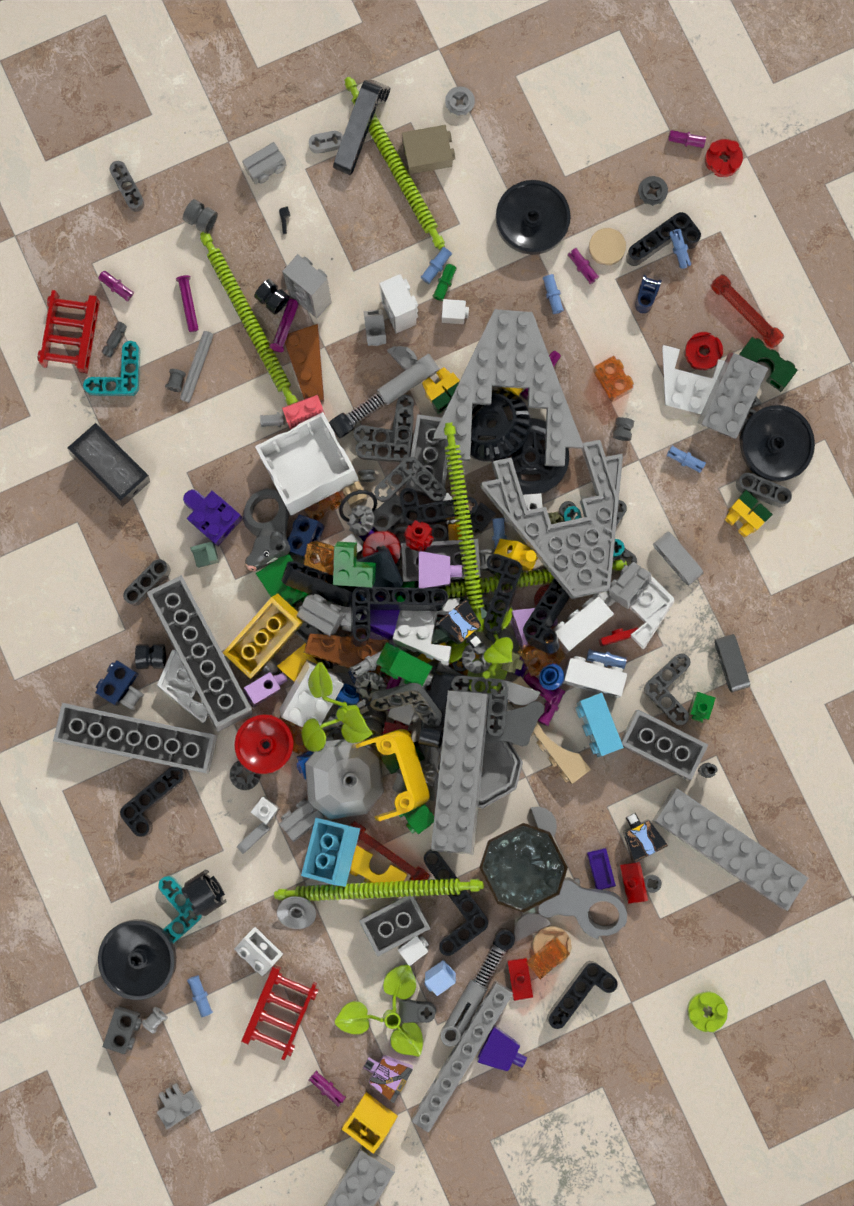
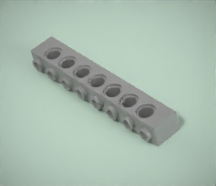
M494 981L460 1037V1041L453 1048L412 1116L414 1124L429 1133L513 995L512 990L498 981Z

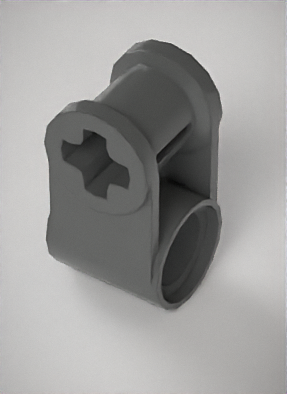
M399 1000L398 1015L401 1022L427 1023L435 1018L436 1007L432 1002ZM425 1008H429L431 1012L429 1016H425V1012H422Z

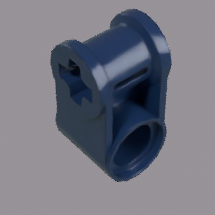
M643 275L635 302V308L639 313L644 314L650 311L662 280L659 279L657 281L647 278V275ZM640 300H646L649 304L643 305Z

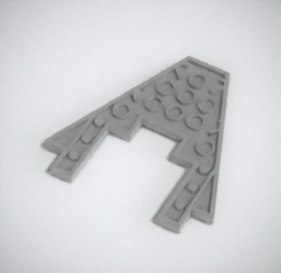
M495 309L433 435V440H447V436L444 435L445 423L452 422L456 430V434H454L455 443L460 445V448L456 450H461V453L457 455H461L462 458L458 460L469 461L472 404L491 405L492 386L528 389V408L546 409L544 465L563 467L565 466V448L582 449L583 443L533 312Z
M600 440L583 443L582 452L596 496L581 499L580 501L584 518L551 524L546 507L527 510L512 458L493 461L492 467L496 480L482 482L480 485L481 489L530 549L536 553L539 560L571 599L608 591L611 584L623 455L617 454L606 457Z

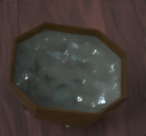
M522 823L488 840L479 868L497 904L525 913L560 895L568 866L549 831Z

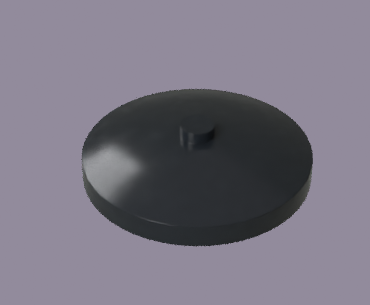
M526 180L511 186L500 198L495 216L496 227L503 241L512 249L530 255L546 253L557 247L565 238L571 219L569 204L565 196L555 186L540 180Z
M772 405L758 410L748 418L741 431L740 450L746 465L754 474L768 481L780 482L800 475L808 467L814 455L815 438L809 422L801 413L788 406Z
M133 919L115 926L102 940L98 952V967L106 985L119 996L131 1000L148 999L161 992L170 983L176 969L177 956L171 938L160 926L147 920Z

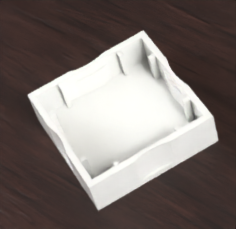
M323 412L298 424L292 430L278 434L255 446L290 515L359 481L354 467L344 449L338 443L335 433Z

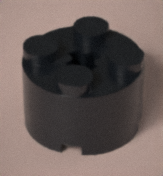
M208 870L200 872L185 882L184 887L181 889L185 898H189L192 903L191 908L197 916L200 914L207 916L227 902L226 899L223 900L222 898L225 893L220 883L214 876L210 878Z

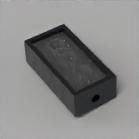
M94 423L67 447L70 456L122 507L150 483L149 475L97 423Z

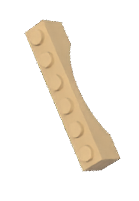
M521 676L512 682L529 688ZM508 700V703H507V705H508V704H511L514 709L527 706V705H524V706L515 705V704H513L512 702H510L509 700ZM537 722L532 733L538 740L536 744L542 752L546 750L549 754L548 760L553 767L558 766L561 770L559 775L566 783L569 781L570 784H573L591 770L580 754L561 748L551 741Z

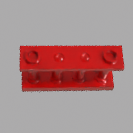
M52 290L51 296L47 298V306L49 308L42 348L38 351L37 359L43 368H47L48 361L75 364L80 373L88 374L100 301L97 296L89 295L88 301L85 302L59 299L60 296L56 290ZM58 306L84 310L86 312L85 319L75 320L56 317ZM56 324L81 328L83 330L82 337L78 339L53 335L54 326ZM51 343L78 346L80 348L79 355L74 357L50 353Z
M273 965L241 1042L248 1045L251 1040L255 1041L256 1039L284 1052L281 1059L285 1061L287 1055L291 1057L295 1048V1045L292 1044L310 1000H315L319 989H316V982H313L311 988L283 977V974L279 973L281 967ZM274 984H281L307 995L303 1007L274 995L275 992H272ZM272 1002L300 1014L296 1025L267 1014V1011L264 1010L266 1003L270 1004ZM265 1021L291 1032L288 1044L260 1033L256 1029L258 1022Z

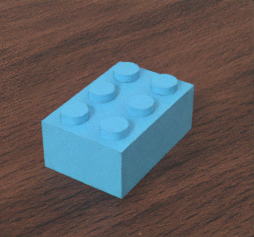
M602 693L577 702L575 710L578 717H582L585 725H582L585 735L591 739L592 743L589 746L593 755L596 754L597 757H601L624 748Z
M315 818L301 876L346 887L360 828Z

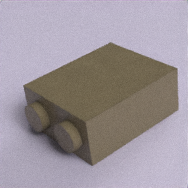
M446 125L402 132V142L409 175L452 167L453 160H455L454 148L450 149L449 143L452 142L451 132L447 131Z

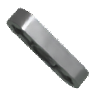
M114 161L110 165V173L129 209L134 212L142 210L145 204L143 197L126 165L122 161ZM117 167L121 169L124 177L120 178L118 172H116ZM125 182L132 183L130 190H123L122 185ZM134 194L136 200L138 201V205H135L133 203L130 195Z

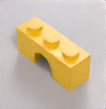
M356 845L350 874L356 877L358 874L365 877L364 882L366 883L400 882L405 880L408 873L390 864L386 872L382 874L374 873L370 868V860L374 854Z

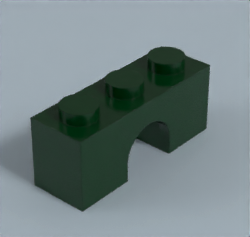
M751 337L739 353L740 356L753 362L766 363L771 370L766 382L782 392L798 371L791 361H785L777 351L767 348L764 342L758 338Z

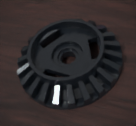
M492 388L491 405L472 404V415L481 408L471 422L470 457L479 461H497L512 455L523 445L531 427L530 413L521 397L516 396L511 391L507 392L500 388L493 390ZM507 406L510 407L513 414V419L508 421L503 409ZM492 420L497 421L493 428L487 427L488 422ZM479 438H495V439L486 440V441H484V440H479Z
M531 418V427L527 439L511 457L523 495L549 492L563 479L569 465V448H565V466L544 465L545 450L539 441L542 439L545 441L546 421L537 418ZM526 453H534L536 459L533 462L526 461ZM521 475H540V480L524 481Z

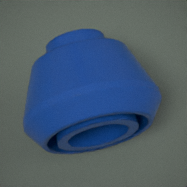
M548 664L540 671L539 682L547 690L557 689L564 683V672L560 666Z
M344 684L335 700L342 703L346 702L347 706L357 704L360 697L359 693H356L355 687L350 684Z

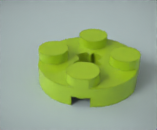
M706 991L697 993L690 999L687 1012L690 1022L697 1029L703 1032H715L725 1024L728 1007L718 994ZM710 1006L712 1014L705 1017V1013L702 1010L704 1007L708 1008Z

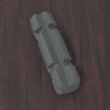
M118 321L116 323L115 330L111 332L106 342L107 345L102 349V353L107 357H112L113 349H116L122 338V333L127 328L122 322Z

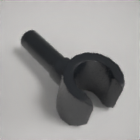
M288 206L279 209L282 234H287L285 218L291 216Z

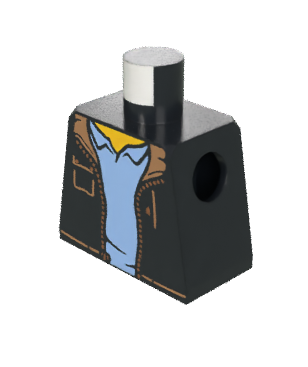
M466 599L435 624L437 628L457 645L466 640L474 648L482 642L475 633L481 627V623Z
M636 813L626 817L630 828L623 831V835L632 862L636 863L668 846L650 820L640 822Z

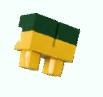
M445 367L436 372V375L441 380L437 384L430 377L422 382L425 396L429 399L437 414L447 408L460 381L454 372L450 373Z
M747 490L728 509L729 513L724 519L731 526L739 520L743 526L738 532L744 538L756 532L773 515L761 503L748 515L750 510L759 501Z

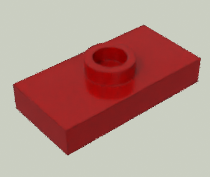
M638 627L623 631L622 628L611 631L612 635L599 639L600 646L603 647L630 639L631 634Z
M640 862L620 865L628 904L648 901Z
M527 957L507 960L513 1000L533 998Z

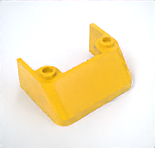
M395 730L352 744V748H359L375 743L377 750L381 754L390 755L395 753L407 791L399 793L395 797L394 805L396 809L374 816L376 821H382L409 812L428 802L430 796L411 734L407 730Z

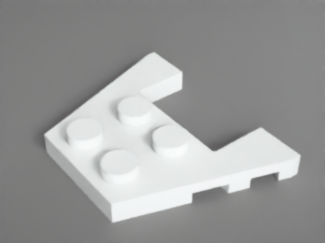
M663 345L665 405L701 414L725 361L717 360L713 378L675 369L680 349Z
M652 576L651 582L630 606V609L645 623L631 634V638L642 649L647 646L674 603V598ZM609 590L593 595L594 599L600 597L608 607L616 602L610 598Z
M460 598L448 599L441 611L400 610L393 643L413 652H421L427 658L441 661V664L449 665L451 646L434 645L432 640L437 615L448 614L460 604Z
M172 650L157 686L201 723L205 724L208 713L203 703L193 700L196 690L176 651ZM224 655V657H225V659H226V661H227V663H228V665H229L230 662H231V660L228 659V658Z

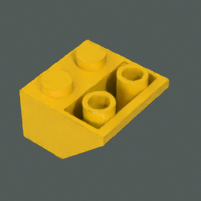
M365 1092L342 1124L341 1129L374 1154L387 1136L398 1115L368 1092Z

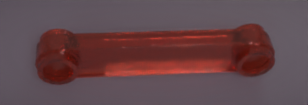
M721 274L710 284L711 289L717 295H722L763 336V341L767 346L774 348L782 342L784 334L776 327L773 328L731 286V281L728 277Z
M355 820L350 824L352 827L360 828L357 842L362 840L410 874V880H429L430 873L420 866H417V868L413 867L365 833L367 829Z

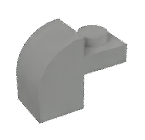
M382 309L363 311L368 346L386 344Z

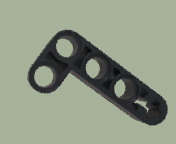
M679 212L631 245L626 255V261L631 266H638L671 243V236H663L661 234L662 231L667 233L672 231L674 234L673 230L681 229L684 243L687 244L688 249H693L697 246L701 238V232L686 213ZM676 221H682L684 226L677 225ZM692 235L695 237V240L691 241L687 236ZM646 242H652L655 247H648Z
M405 488L400 493L403 520L407 526H412L414 521H410L406 517L410 512L417 515L416 521L426 524L455 520V517L459 516L454 513L447 514L444 510L447 506L457 507V505H453V502H456V500L419 505L418 496L414 489ZM405 494H411L414 500L406 502L403 497ZM472 497L464 498V500H468L470 506H473L470 513H466V515L472 517L476 514L478 503ZM433 509L436 512V516L429 518L426 515V511Z
M491 554L486 561L488 570L501 578L485 617L484 625L488 633L496 635L503 629L521 581L523 570L520 562L499 554ZM494 560L501 562L498 568L491 567V563ZM511 567H518L519 572L512 575L509 573V569ZM506 584L512 586V590L508 593L502 591V587ZM499 602H503L506 605L502 611L495 609L496 604ZM495 614L497 616L496 623L498 626H494L493 629H491L489 623L494 622Z
M289 561L286 564L281 578L282 583L311 595H320L325 600L344 607L351 606V597L353 591L357 588V586L333 585V575L295 561Z
M556 579L552 581L523 627L526 642L530 646L549 654L557 652L560 647L556 632L550 628L570 598Z
M435 671L430 698L442 713L441 724L437 727H429L424 723L420 732L419 745L440 749L444 732L448 691H452V680L455 674Z
M169 768L123 805L120 810V816L136 836H147L152 832L153 825L144 813L184 782L186 772L183 768ZM173 771L180 772L178 775L179 779L174 778L170 782L165 779V777L171 779L174 776ZM163 782L166 787L163 793L157 791V784ZM145 794L150 797L148 805H143L141 802ZM129 807H132L135 811L132 818L126 815V810ZM141 822H144L147 826L145 833H141L138 830V825Z
M587 961L548 1012L547 1020L550 1026L554 1029L563 1028L594 985L606 993H612L618 987L617 979L598 963ZM590 966H596L597 972L593 976L587 974V969ZM606 978L613 980V984L609 988L603 986V981ZM578 982L585 983V989L581 992L575 989ZM566 998H572L574 1001L573 1005L569 1008L563 1005ZM561 1007L563 1011L567 1012L566 1015L563 1012L561 1013L558 1008ZM560 1014L561 1021L554 1022L552 1017Z

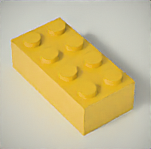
M276 594L267 601L223 651V654L245 675L252 679L260 673L263 667L276 655L305 621L298 618V612L279 594Z

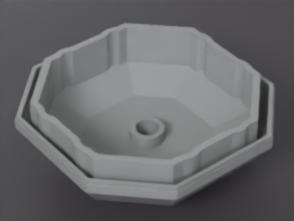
M511 742L485 744L478 808L483 809L516 790L523 762ZM441 751L436 765V770L438 774L440 770Z
M345 739L326 741L324 748L320 751H315L305 763L308 803L328 819L367 814L383 794L381 753L370 744L359 748H352V744L355 743H349ZM350 776L351 781L346 783V778Z

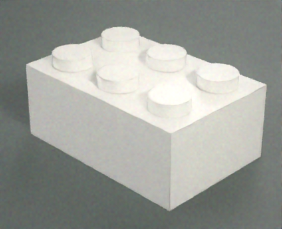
M401 274L379 283L381 302L395 333L397 334L415 326L416 318H418V303L414 296H410V286L407 279H403Z
M591 597L582 605L583 610H575L567 618L569 621L566 624L562 621L553 629L557 634L560 648L565 654L614 615L600 597L596 599Z
M574 656V658H570L567 661L563 684L599 694L602 693L613 698L622 696L627 673H623L622 668L614 666L610 669L605 668L603 663L596 661L587 663L585 658Z
M308 660L280 707L281 718L303 727L307 720L312 718L317 719L319 725H321L333 704L323 700L322 697L315 698L311 694L308 679L317 664ZM327 670L333 684L332 694L327 697L335 700L344 683L340 675Z

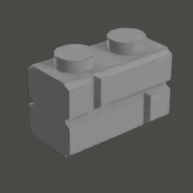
M275 142L242 161L246 172L255 185L266 182L270 175L281 173L285 166H287L286 160Z
M632 562L629 567L626 565L622 569L621 576L618 580L611 582L609 589L610 598L620 603L626 609L630 608L651 582V573L641 568L635 562Z
M320 595L307 596L297 617L329 636L334 635L345 616L341 612V608L335 604L329 605L325 603V599Z
M305 798L296 805L298 809L293 813L289 810L281 817L283 821L279 823L293 842L314 826L315 818H325Z

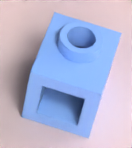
M444 959L425 972L424 984L436 996L456 983V973Z

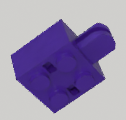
M193 489L188 490L184 494V504L193 511L186 519L217 547L243 520L242 516L213 490L206 497Z

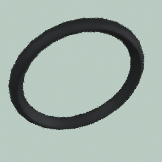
M358 490L348 494L339 506L341 518L349 522L350 519L343 514V506L348 499L358 494H367L373 499L372 511L374 512L378 503L372 492Z

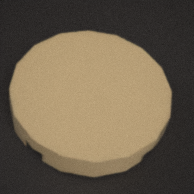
M603 228L596 231L589 242V253L592 259L606 266L618 263L626 251V241L623 235L612 228Z
M546 926L540 929L534 936L532 943L536 958L549 966L560 965L570 956L572 949L571 939L568 934L556 926Z

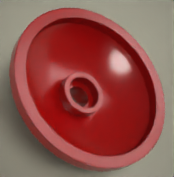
M257 715L241 725L236 734L234 746L236 756L245 768L255 773L269 774L278 771L289 761L293 752L294 741L289 727L281 719L272 715ZM265 742H269L270 744L269 748L267 749L263 747V744Z

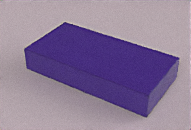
M606 848L587 852L596 889L603 890L615 887L616 884Z

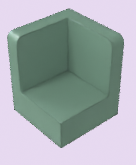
M212 541L190 547L198 568L219 563L216 547Z

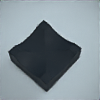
M388 548L357 560V562L376 563L373 587L399 588L402 586L403 580Z

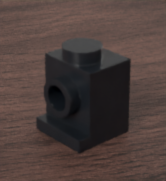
M480 502L476 514L467 519L471 520V523H468V525H472V528L469 529L473 530L475 534L477 532L482 534L492 519H494L496 513ZM477 516H482L484 520L479 522L476 518Z

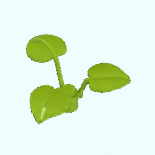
M511 607L507 615L506 621L504 623L503 629H505L511 621L513 611ZM495 614L494 622L489 623L491 629H493L494 626H498L496 623L497 616ZM497 634L494 635L496 642L485 651L484 660L488 663L496 664L512 662V640L508 637L499 639ZM452 640L446 644L451 646L449 663L456 662L462 658L465 647L469 645V643H466V640L460 645H457Z
M322 662L318 663L308 679L311 694L315 698L322 697L323 700L341 707L337 710V719L321 725H319L315 718L305 722L302 728V740L305 747L313 752L322 750L326 744V735L322 728L337 722L344 724L341 732L347 742L358 743L364 741L373 733L367 727L358 706H347L346 702L342 703L327 697L333 691L332 680Z
M408 964L400 965L392 969L386 975L383 982L385 993L393 995L392 1010H387L383 1017L367 1015L368 1010L363 1003L352 1001L341 1009L334 1022L339 1029L350 1034H362L369 1028V1018L384 1022L390 1029L397 1028L390 1037L391 1046L396 1052L403 1055L420 1057L423 1048V1037L419 1026L414 1022L403 1023L400 1026L401 1019L396 1012V997L402 1000L408 999L416 990V979L411 966Z

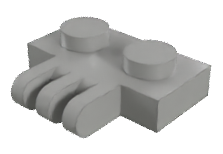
M175 1083L172 1087L176 1093H173L170 1087L166 1089L168 1098L164 1092L159 1093L164 1107L158 1110L157 1114L166 1129L202 1107L192 1089L183 1094L178 1084Z

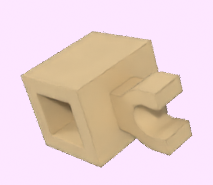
M357 481L342 489V492L346 497L354 491L363 490L360 482ZM366 494L354 495L347 502L350 508L366 501L367 496Z

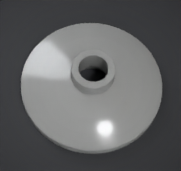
M294 896L281 901L277 908V916L285 926L292 929H303L315 921L316 909L309 900Z

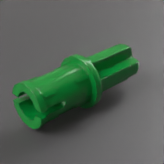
M452 264L446 265L441 278H438L439 283L432 295L434 299L443 301L448 288L452 286L451 281L457 270L456 266Z

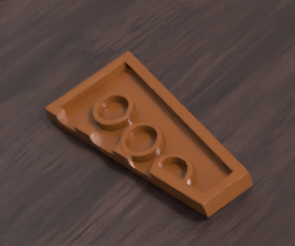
M318 324L288 333L285 345L304 400L318 395L320 402L324 401L319 329Z
M310 633L303 653L350 668L364 661L365 657H371L381 652L386 642L389 643L390 640L369 638L365 646L357 647L352 643L351 637ZM377 666L374 671L368 672H373L379 675L381 666Z

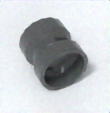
M624 417L616 418V430L613 432V438L630 441L632 439L631 429L634 427L635 421Z

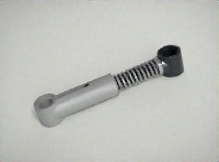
M430 354L425 355L413 366L377 389V395L374 394V397L371 396V399L368 398L357 408L354 407V410H351L352 412L349 411L347 414L343 412L329 421L330 426L339 439L344 437L354 429V425L357 422L359 423V420L365 419V416L367 417L368 414L370 415V413L376 411V408L379 409L378 407H381V405L384 406L386 404L388 406L422 381L435 375L440 368Z
M500 929L496 932L492 942V950H489V956H486L485 963H482L483 966H480L481 969L477 972L478 975H475L476 979H470L447 1022L441 1029V1040L446 1046L450 1047L458 1044L460 1037L488 990L485 985H488L487 982H490V976H493L492 973H495L494 970L498 967L499 960L501 961V957L513 947L515 937L510 930ZM501 935H509L510 941L507 944H501L499 942ZM466 1009L458 1025L456 1026L455 1024L458 1018L460 1017L462 1011ZM449 1030H453L456 1033V1037L452 1040L445 1037V1033Z

